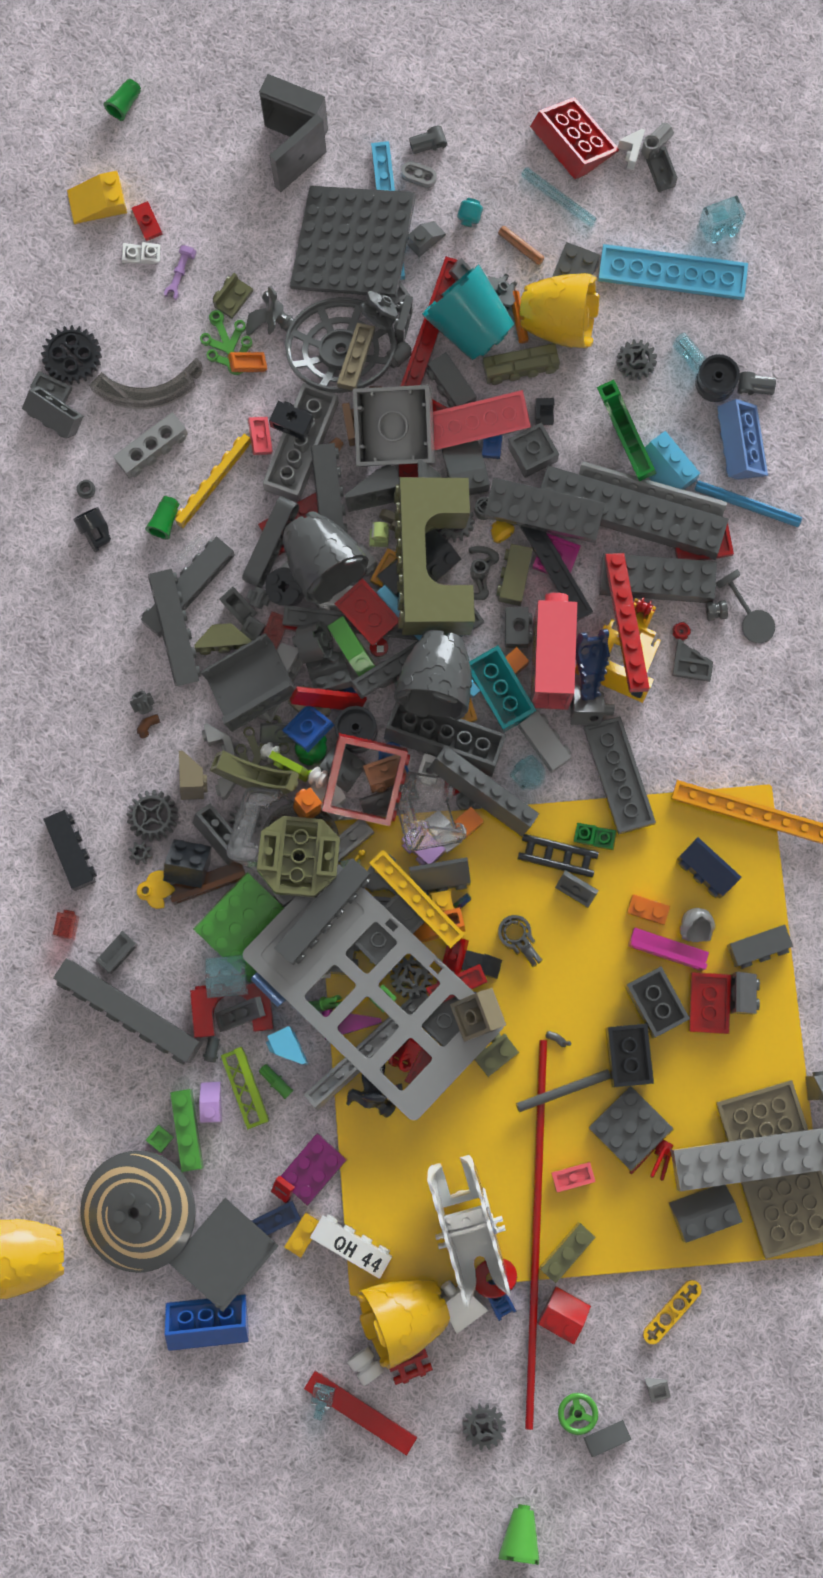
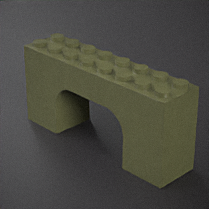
M400 477L399 484L395 485L394 504H396L394 520L397 521L395 527V539H397L396 557H398L396 574L398 575L397 592H399L397 609L400 610L398 629H402V635H423L426 631L430 630L443 631L444 635L448 633L471 635L475 623L473 585H442L433 581L426 569L425 534L433 529L466 528L470 515L469 478Z

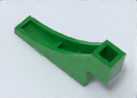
M613 379L598 386L597 389L639 482L657 474L615 380Z

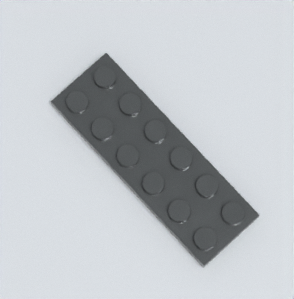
M621 716L602 721L599 725L584 726V732L618 835L655 825L656 821Z

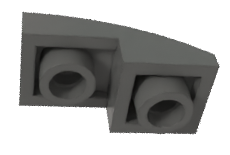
M623 1420L583 1438L591 1457H595L632 1440Z

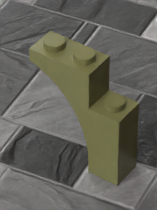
M224 750L216 753L209 770L248 790L259 788L275 797L293 792L298 785L297 779L299 774L294 771L260 766L238 758Z

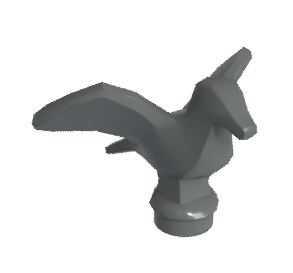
M269 286L268 291H265L262 296L267 307L255 310L248 315L246 334L248 336L264 322L268 324L269 335L274 331L276 322L280 325L281 329L287 332L294 320L292 315H287L283 311V304L277 300L276 291Z

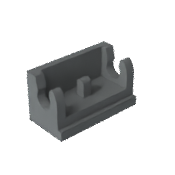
M666 146L661 147L657 154L651 151L646 161L658 192L675 187L678 177Z
M121 931L96 961L112 974L138 944L124 931Z

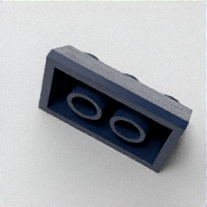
M699 837L677 858L680 867L694 874L693 878L699 884L703 883L707 886V891L715 898L723 897L742 878Z

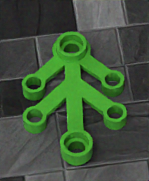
M219 310L212 311L209 315V320L213 326L217 327L222 342L212 339L208 333H203L200 336L201 344L211 346L227 354L235 352L234 349L242 332L246 329L245 322L242 320L235 322V330L231 339H229L223 325V313ZM215 315L220 316L218 319L213 318ZM239 324H242V328H237ZM244 336L241 339L242 347L239 352H247L252 347V339L249 336ZM205 337L209 338L207 342L203 341ZM248 340L250 343L245 345L244 341ZM214 349L208 350L207 358L210 362H217L227 366L228 371L233 375L243 373L231 372L228 358L218 355ZM213 353L216 356L214 358H210L209 355Z

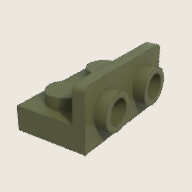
M233 273L231 277L228 276L224 281L222 289L218 290L213 296L214 307L231 319H233L253 292V288L239 280L236 273Z
M499 1033L491 1041L492 1044L487 1048L485 1047L474 1059L488 1077L519 1053L506 1034L501 1036Z

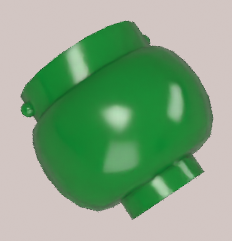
M324 736L309 752H306L295 743V754L299 761L305 765L321 762L326 756L327 738Z

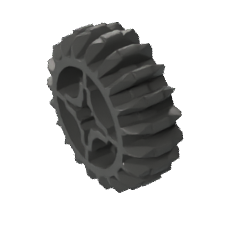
M156 790L152 791V795L145 791V797L139 793L138 797L140 800L137 801L133 798L132 802L135 806L129 805L128 808L132 812L126 813L128 817H132L127 820L128 824H133L130 830H137L135 835L138 837L142 834L141 839L144 841L147 836H149L150 842H153L154 836H156L157 841H161V834L167 838L168 835L165 832L168 830L170 833H173L174 831L170 826H177L173 819H179L178 815L173 814L178 812V808L173 807L176 804L175 801L169 802L171 797L169 795L164 797V792L160 791L158 796ZM150 801L160 802L158 805L156 804L152 808H148L144 805L145 803ZM165 806L168 811L166 822L160 817ZM139 810H142L145 814L141 826L138 823ZM146 810L153 814L157 812L155 815L160 821L150 818ZM152 824H158L161 826V828L157 830H145Z

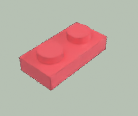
M249 417L248 424L253 455L272 454L268 417Z
M590 1162L551 1173L556 1192L595 1182Z

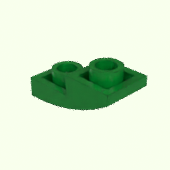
M577 823L574 842L614 850L617 831L599 828L595 825Z

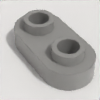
M412 161L406 162L402 166V177L404 180L425 188L435 185L437 175L434 169ZM413 171L414 174L409 175L408 172ZM429 177L431 179L429 181H426L424 178Z

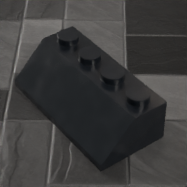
M433 529L425 534L426 569L430 578L436 582L461 560V557L437 530ZM396 558L376 577L383 586L386 584L399 598V592H397L398 575L396 574L398 558Z

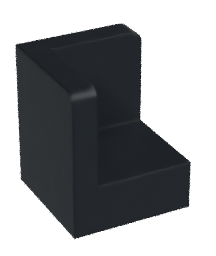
M554 398L535 399V425L541 422L543 425L554 424Z

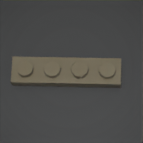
M362 323L356 324L337 381L338 388L352 391L357 388L375 333V326Z

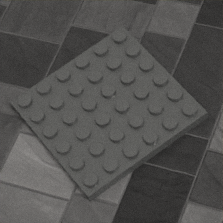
M310 186L290 288L366 295L369 291H374L380 295L397 298L416 199L415 192Z

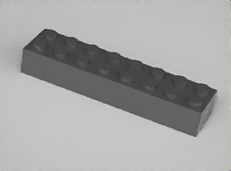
M66 958L53 979L57 980V986L67 991H74L72 995L81 1001H90V1007L100 1012L104 1010L107 1012L106 1017L114 1022H123L122 1027L130 1032H139V1038L147 1043H152L153 1041L157 1044L155 1048L166 1054L168 1052L172 1053V1058L181 1064H185V1062L191 1063L203 1044L70 959Z

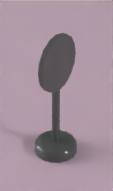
M736 569L717 581L716 586L722 588L729 584L745 609L747 615L742 623L744 636L753 643L767 642L773 637L775 632L774 619L763 610L751 612L733 583L740 576L739 570Z

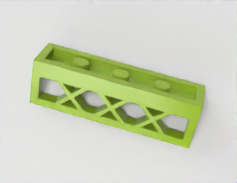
M241 1046L221 1055L247 1130L269 1122L268 1114L243 1047ZM236 1054L239 1062L236 1069L228 1065L226 1059L228 1056ZM237 1072L243 1074L245 1078L243 1087L235 1084L234 1078ZM237 1087L242 1089L240 1094L237 1090ZM243 1091L249 1092L252 1101L250 1106L241 1101ZM251 1109L257 1112L260 1120L253 1124L249 1123L247 1117Z

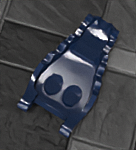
M608 629L600 630L598 636L588 637L586 632L578 634L576 639V662L581 679L580 695L586 701L601 697L599 687L601 686V681L605 680L604 675L607 674L605 667L609 665L608 658L610 657Z

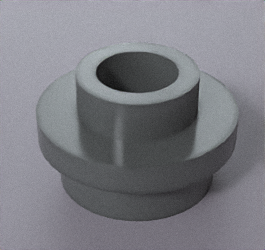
M83 480L78 483L76 490L80 497L88 499L95 494L96 489L93 482ZM85 487L90 488L88 492H83V489Z

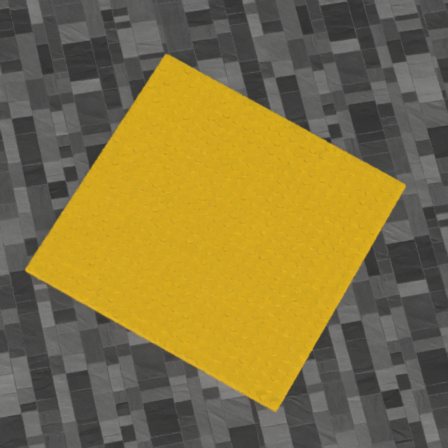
M769 784L710 789L775 809L772 786ZM673 792L648 794L647 797L656 824L620 835L617 832L614 850H608L574 842L577 823L595 825L599 828L617 831L606 798L529 804L528 806L537 811L539 815L525 834L599 852L597 859L591 858L589 869L594 870L593 878L571 873L599 890L590 906L586 907L555 888L565 871L518 860L519 852L525 853L527 842L522 841L523 836H520L483 808L474 809L484 820V823L467 838L462 835L460 837L462 843L450 852H445L436 862L468 858L471 884L467 885V889L464 890L448 889L451 892L453 909L460 907L465 924V932H463L465 936L462 939L469 941L468 951L483 955L487 954L502 960L498 978L486 976L488 983L474 988L472 991L477 993L493 988L506 1022V1026L500 1031V1035L506 1034L519 1053L489 1077L478 1063L473 1060L417 1120H410L397 1107L389 1117L385 1118L379 1114V1109L376 1107L365 1108L356 1101H353L348 1106L346 1102L349 1090L364 1091L361 1072L334 1095L339 1153L347 1159L340 1168L344 1226L346 1224L355 1229L354 1234L359 1237L362 1235L369 1237L373 1240L371 1244L379 1247V1245L386 1247L390 1250L389 1254L392 1255L380 1279L347 1260L351 1296H357L360 1290L391 1281L434 1280L439 1289H441V1286L450 1280L455 1287L458 1286L447 1247L442 1249L438 1247V1244L444 1243L445 1240L443 1238L436 1240L435 1235L443 1232L427 1178L429 1167L440 1163L450 1195L460 1190H469L460 1157L470 1155L474 1161L482 1187L486 1190L493 1218L499 1216L503 1218L502 1222L496 1224L498 1227L505 1225L506 1231L496 1234L503 1259L510 1261L516 1268L517 1282L531 1281L537 1106L519 1113L516 1103L537 1095L539 1040H547L545 1092L606 1069L610 1073L605 1028L644 1024L624 986L659 967L663 968L688 1016L692 972L729 975L735 972L757 974V979L760 980V989L757 991L760 1008L757 1010V1014H730L729 1034L689 1032V1020L656 1038H652L648 1031L654 1084L634 1085L631 1087L673 1127L674 1130L664 1139L674 1145L672 1150L728 1142L716 1102L789 1080L793 1081L808 1130L813 1129L810 1101L807 1096L806 1068L792 950L789 948V953L781 956L774 953L770 955L771 959L759 962V959L752 961V966L741 969V966H734L727 947L730 943L782 925L786 926L790 936L778 833L776 830L672 800ZM466 810L440 813L451 823V827L454 828V821ZM437 812L398 815L395 822L391 821L390 826L365 821L374 831V834L338 864L344 868L352 858L354 859L358 855V851L362 849L365 851V856L360 857L356 862L368 870L370 868L369 862L384 850L388 855L390 854L396 859V863L410 877L409 867L419 866L420 864L416 861L417 856L412 852L409 854L402 847V838L417 823L431 834L424 825V822ZM359 819L327 821L325 823L339 836ZM697 837L742 877L721 898L713 897L707 891V886L703 883L699 884L693 878L694 874L689 870L685 871L678 864L677 858ZM535 844L532 855L544 858L546 847ZM554 849L551 860L563 862L565 851ZM572 854L570 865L581 867L584 856ZM365 887L372 896L388 898L395 896L389 890L383 889L371 892ZM436 891L429 892L428 897L431 899V893H435ZM635 894L670 906L665 925L627 914L632 895ZM693 908L709 911L715 922V930H713L710 941L691 942L682 939L680 926L682 925L684 913ZM518 915L529 922L532 937L535 939V943H531L540 958L543 959L541 963H537V966L532 967L521 951L517 955L513 949H509L501 943L498 928L506 917ZM512 920L518 921V924L510 925L506 933H504L503 926L502 938L506 940L504 934H506L510 940L520 939L524 933V929L520 926L521 921ZM638 928L709 952L706 970L700 971L628 947L633 929ZM441 938L423 942L439 960L443 961L447 945ZM361 950L356 952V959L359 961L358 967L364 973H370L376 965L370 963V959ZM406 954L404 957L408 961L412 955ZM433 962L430 967L438 974L441 967ZM391 970L390 974H387L379 983V987L383 984L397 998L395 1003L401 1007L410 999V996L407 994L403 998L402 992L396 993L397 987L392 986L391 983L394 980L390 978V975L395 973ZM409 971L410 980H412V982H413V984H414V983H415V982H414V976H413V974H411V972ZM331 974L330 978H325L327 998L336 995L342 997L341 1000L336 1002L343 1001L356 987V984L347 975ZM433 976V980H429V982L434 985L437 983V979ZM405 986V987H404V988H406V989H412V988L409 987V986ZM370 997L364 998L351 1012L352 1014L381 1018L382 1023L390 1017L386 1012L382 1013L369 1000ZM381 1024L343 1036L357 1047ZM551 1031L559 1034L566 1042L570 1041L571 1046L561 1047L556 1041L546 1038V1032ZM331 1044L333 1069L345 1056ZM387 1061L385 1063L384 1075L394 1085L402 1083L403 1090H405L409 1085L405 1082L409 1071L403 1072L399 1067H393ZM611 1079L545 1103L539 1267L578 1222L595 1236V1239L561 1278L823 1255V1242L765 1259L741 1183L727 1184L726 1186L736 1203L742 1223L687 1243L683 1242L669 1202L707 1188L678 1191L672 1157L670 1158L664 1180L661 1181L660 1177L665 1159H662L655 1176L651 1178V1172L659 1157L654 1154L656 1150L649 1155L633 1174H630V1170L589 1129V1126L630 1086L612 1087ZM590 1162L595 1182L556 1192L552 1172ZM480 1198L444 1207L445 1215L480 1206ZM478 1256L475 1258V1269L485 1261L484 1257ZM539 1268V1280L550 1279ZM490 1273L486 1277L487 1282L493 1280Z

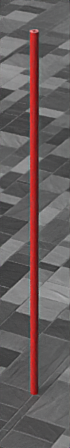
M539 1040L537 1095L545 1093L547 1040ZM545 1103L537 1106L526 1430H533Z

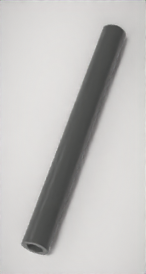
M608 1069L520 1101L516 1103V1107L520 1113L611 1079V1075Z

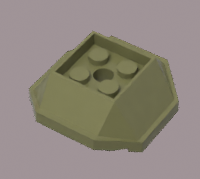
M282 816L261 831L257 872L275 894L315 898L337 878L340 837L334 833L323 819ZM297 854H302L304 856V859L302 861H296L294 860V856Z

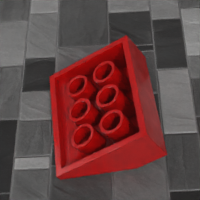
M575 97L540 110L530 125L535 134L574 179L587 175L619 151L617 146Z

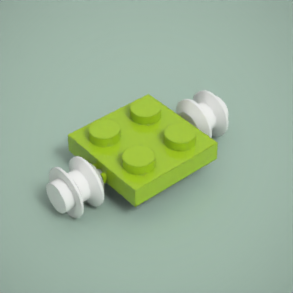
M272 742L262 746L260 754L263 760L268 758L269 763H274L273 765L281 770L298 773V779L304 782L308 780L311 785L315 783L316 788H321L327 784L329 777L326 770L321 772L320 767H315L313 770L306 769L280 754V747H274Z

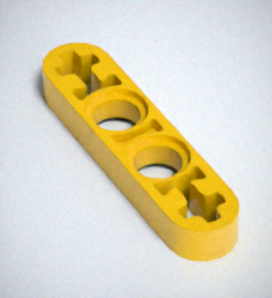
M695 1280L686 1281L649 1322L642 1334L647 1343L657 1344L696 1301L702 1291L701 1285ZM690 1284L691 1286H693L696 1284L695 1290L697 1292L695 1294L690 1293L687 1296L691 1299L688 1302L686 1298L680 1294L683 1291V1293L686 1295L689 1291V1289L687 1288L688 1285ZM678 1298L684 1301V1307L681 1310H676L673 1307L674 1300ZM662 1314L670 1315L671 1321L668 1325L660 1323ZM657 1322L664 1329L663 1332L658 1329L655 1333L656 1339H648V1330L654 1331L656 1326L653 1324Z

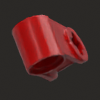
M409 1038L388 1062L391 1066L399 1067L401 1071L407 1072L413 1067L422 1047L414 1039Z

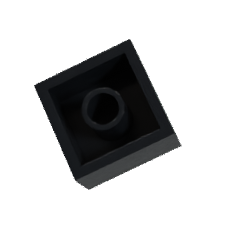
M174 839L164 863L163 881L202 888L210 866L212 846Z

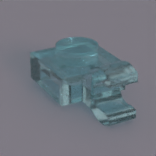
M316 1382L310 1403L316 1406L314 1419L321 1421L326 1409L330 1410L335 1388Z

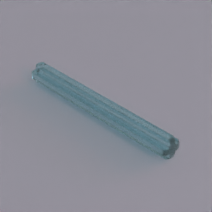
M528 167L522 171L521 176L589 227L595 224L597 220L595 216Z

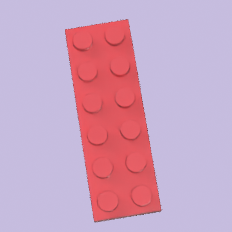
M523 390L433 412L435 451L531 428Z

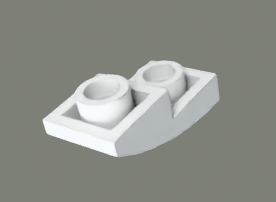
M142 242V245L123 243L121 263H159V244Z

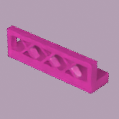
M638 928L633 929L628 947L700 971L706 970L709 952Z

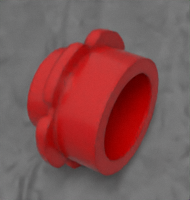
M684 622L675 624L672 628L673 636L676 639L686 640L688 635L691 634L690 627Z

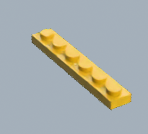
M244 433L241 438L238 437L234 441L233 448L225 452L221 463L213 467L209 478L201 482L197 493L192 494L185 508H181L177 512L175 519L177 525L181 528L187 525L251 445L249 436Z
M384 850L369 862V865L450 949L465 936L454 922Z

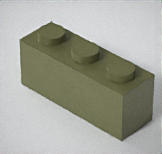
M511 544L510 549H506L504 560H507V565L502 567L500 578L504 579L502 585L498 584L496 596H500L499 602L521 606L533 548Z
M578 1222L541 1264L540 1270L557 1283L595 1239V1236Z

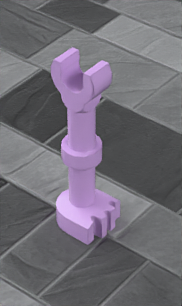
M185 245L180 246L179 253L181 257L178 266L174 269L175 274L172 283L164 291L165 297H168L169 292H175L173 296L175 300L179 296L177 291L181 277L185 274L186 262L188 258L195 259L197 253L194 248Z

